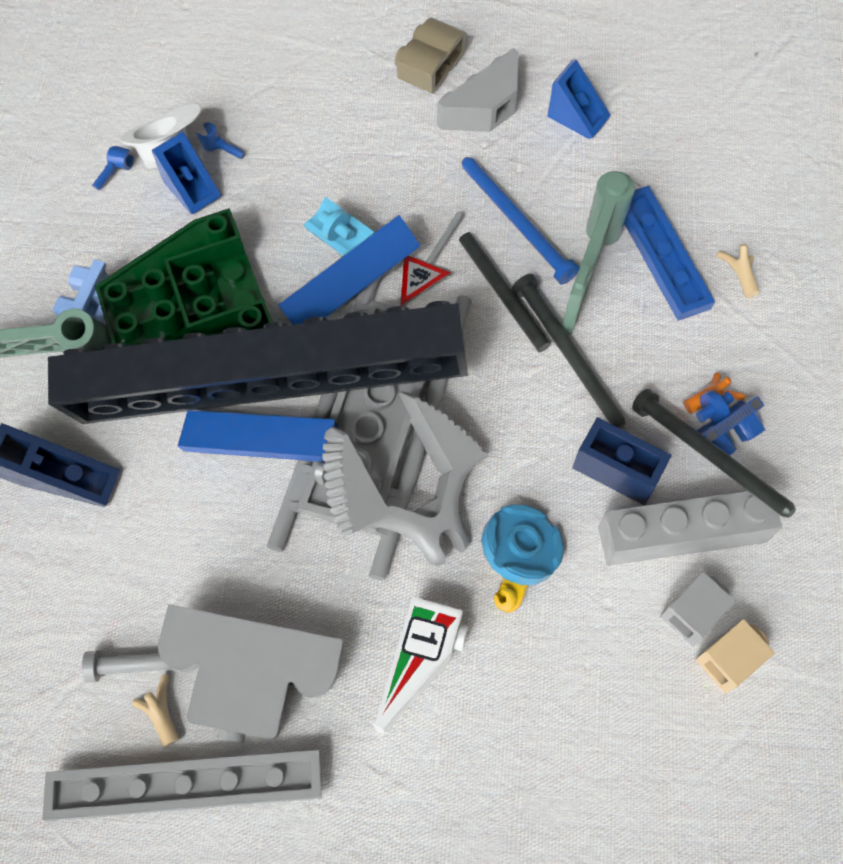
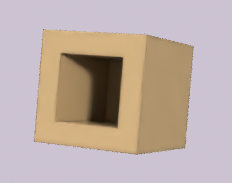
M742 619L695 660L726 694L738 687L771 658L775 652L769 647L767 636L757 626L749 625L745 619Z

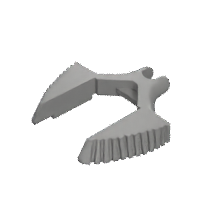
M402 391L398 395L411 416L409 420L437 471H441L443 474L439 477L435 498L413 512L393 505L387 507L347 433L333 426L326 431L324 439L327 440V444H323L322 448L325 450V453H322V458L325 461L323 469L326 471L324 479L327 480L325 483V488H328L326 496L329 497L327 502L331 506L330 513L334 514V522H338V529H342V537L370 528H384L413 540L428 562L439 566L445 563V556L439 545L441 534L446 535L454 548L459 552H463L468 547L469 539L459 516V498L464 478L477 463L488 455L486 452H482L483 448L478 446L476 440L472 441V436L466 435V431L460 429L458 424H454L452 419H448V416L445 413H441L440 409L434 408L433 405L411 393Z

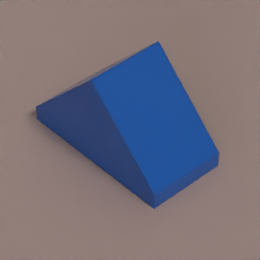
M577 59L570 61L552 84L547 117L590 139L597 134L611 115Z
M183 131L151 150L164 184L190 214L197 212L221 197L220 192Z

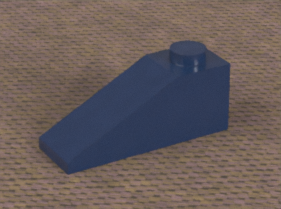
M1 423V479L20 486L100 507L107 505L120 469Z

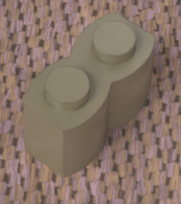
M432 17L428 18L422 25L416 27L412 40L399 48L395 57L397 78L427 92L434 93L442 85L448 72L462 58L466 47V32Z

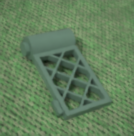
M618 171L607 172L597 181L586 227V233L590 241L570 292L562 324L568 335H572L604 245L614 244L621 237L635 191L633 180L625 173Z
M74 308L60 313L54 324L0 329V358L64 352L68 349L95 351L103 350L104 345L112 344L105 324L81 309Z

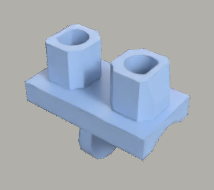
M94 260L91 267H73L68 283L72 290L79 292L75 299L66 296L58 297L53 307L56 316L64 310L74 308L81 309L97 320L105 322L95 290V285L109 276L105 271V262Z

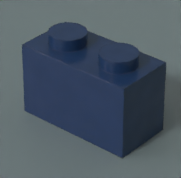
M597 417L578 450L572 468L645 506L672 455Z

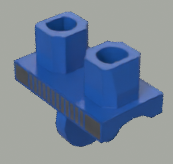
M708 390L700 396L702 409L696 413V417L702 423L709 418L711 421L696 431L728 455L733 454L737 450L727 434L732 428L742 442L749 441L765 431V427L756 412L764 406L759 396H755L747 402L738 401L731 407H728L734 401L733 396L729 392H725L720 396L718 393Z

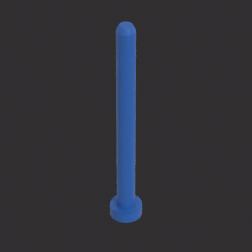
M465 157L462 160V168L555 270L553 277L560 285L570 282L579 271L580 267L573 259L566 261L473 158Z

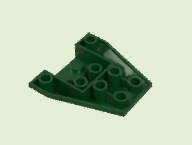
M230 208L194 219L95 285L112 343L127 346L141 345L144 340L150 338L172 341L182 339L185 334L202 333L210 336L222 334L223 330L228 328H244L247 331L263 329L265 324L273 322L252 271Z

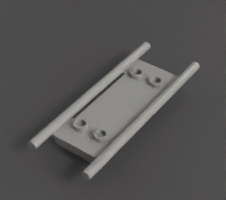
M379 278L358 293L352 312L361 311L371 315L385 313L386 309L394 307L372 301ZM459 295L456 303H459L462 327L464 328L472 300L468 296ZM447 379L432 380L424 401L433 405L434 408H439ZM426 381L322 394L313 417L335 419L339 425L338 429L347 433L387 507L393 505L407 510L425 453V447L415 431L397 488H392L412 427L409 420L411 416L398 394L404 391L421 399ZM297 461L267 543L269 549L282 552L296 512L338 524V522H334V514L330 513L331 506L327 502L329 500V497L326 496L328 488H325L327 480L324 479L326 471L323 469L325 462ZM380 527L362 530L381 536L369 576L373 579L384 581L399 533Z

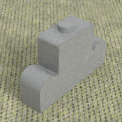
M168 604L158 642V653L161 660L167 666L177 671L191 672L198 669L187 712V720L192 724L219 729L217 734L219 739L243 743L245 734L267 739H274L278 736L291 684L295 686V689L301 695L308 698L321 697L332 688L336 678L343 640Z

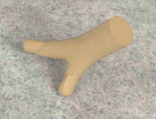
M747 244L740 245L739 259L722 251L717 253V257L726 261L737 274L745 298H751L760 293L752 270L754 257L752 255L748 256Z
M166 674L161 676L155 697L152 692H148L144 695L146 701L136 698L132 702L133 707L142 710L150 718L163 748L180 740L168 711L167 685L170 677Z

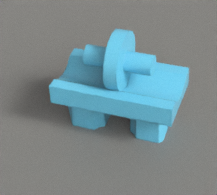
M327 197L322 201L316 214L303 225L309 232L342 256L374 233V231Z

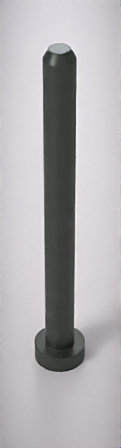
M527 274L519 278L512 286L515 295L518 298L524 297L608 422L618 428L625 426V417L536 289L539 282L534 274Z
M645 389L635 398L632 409L639 416H651L782 517L789 518L795 513L796 508L793 502L658 403L659 395L654 391Z

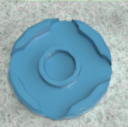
M510 504L501 508L486 523L481 542L487 561L492 569L503 578L519 585H536L547 580L562 562L564 545L561 533L555 525L552 528L550 523L545 520L547 516L540 510L527 505Z

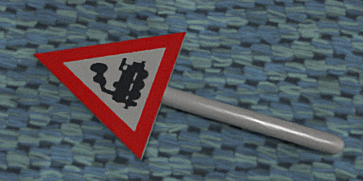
M461 211L455 214L426 262L409 255L404 258L400 306L407 305L452 275L451 272L436 267L433 263L463 216Z

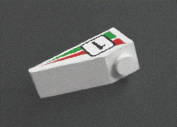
M412 596L374 727L376 732L385 734L451 660L453 650L462 651L468 629L467 625L461 624L463 610Z

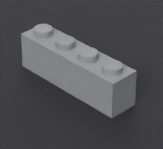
M749 491L606 511L598 526L607 566L767 543L782 528L779 514Z

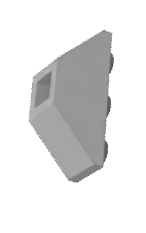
M513 48L505 55L495 58L488 67L478 74L471 75L464 84L454 91L446 93L438 101L437 126L442 130L490 132L514 115L518 90L519 52Z

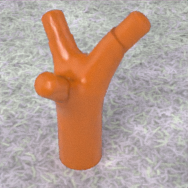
M714 373L711 383L699 393L684 400L683 405L689 414H693L702 409L700 396L708 390L714 391L720 396L725 392H729L734 399L744 401L745 394L733 390H725L731 384V379L726 377L720 381L721 374Z

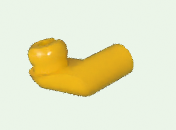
M503 578L498 592L494 594L495 606L506 613L516 611L522 605L529 585H519Z

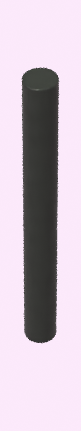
M470 232L463 234L459 238V242L538 352L546 350L551 343L473 235Z

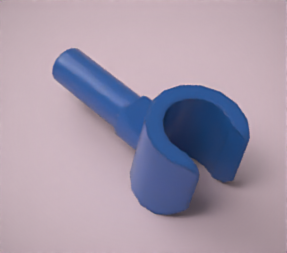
M206 122L203 124L208 135L196 133L205 151L220 149L239 159H243L245 151L221 139L213 123Z
M112 146L108 149L105 169L92 184L96 190L99 191L117 168L131 169L134 157L129 155V149L119 146Z

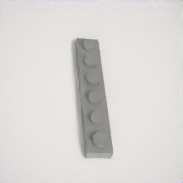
M310 750L46 772L42 821L323 799L321 751Z

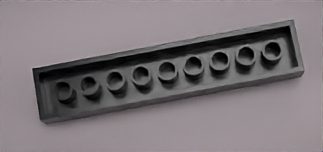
M434 301L428 303L424 308L417 309L394 306L386 309L385 313L368 315L366 312L357 311L344 315V318L332 320L324 317H311L305 319L302 324L294 325L272 322L265 324L263 329L247 331L244 328H228L223 330L222 334L210 336L202 333L185 334L182 339L172 341L150 338L144 340L141 345L133 346L112 343L104 345L103 350L95 351L68 349L63 352V355L48 357V404L81 424L185 412L187 410L193 411L468 376L459 303L450 304L448 301Z

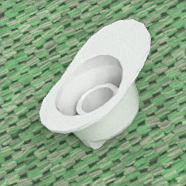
M197 104L177 107L149 123L127 131L121 137L122 143L134 145L145 166L150 169L156 168L157 165L151 150L182 131L187 137L186 126L199 116L201 107Z

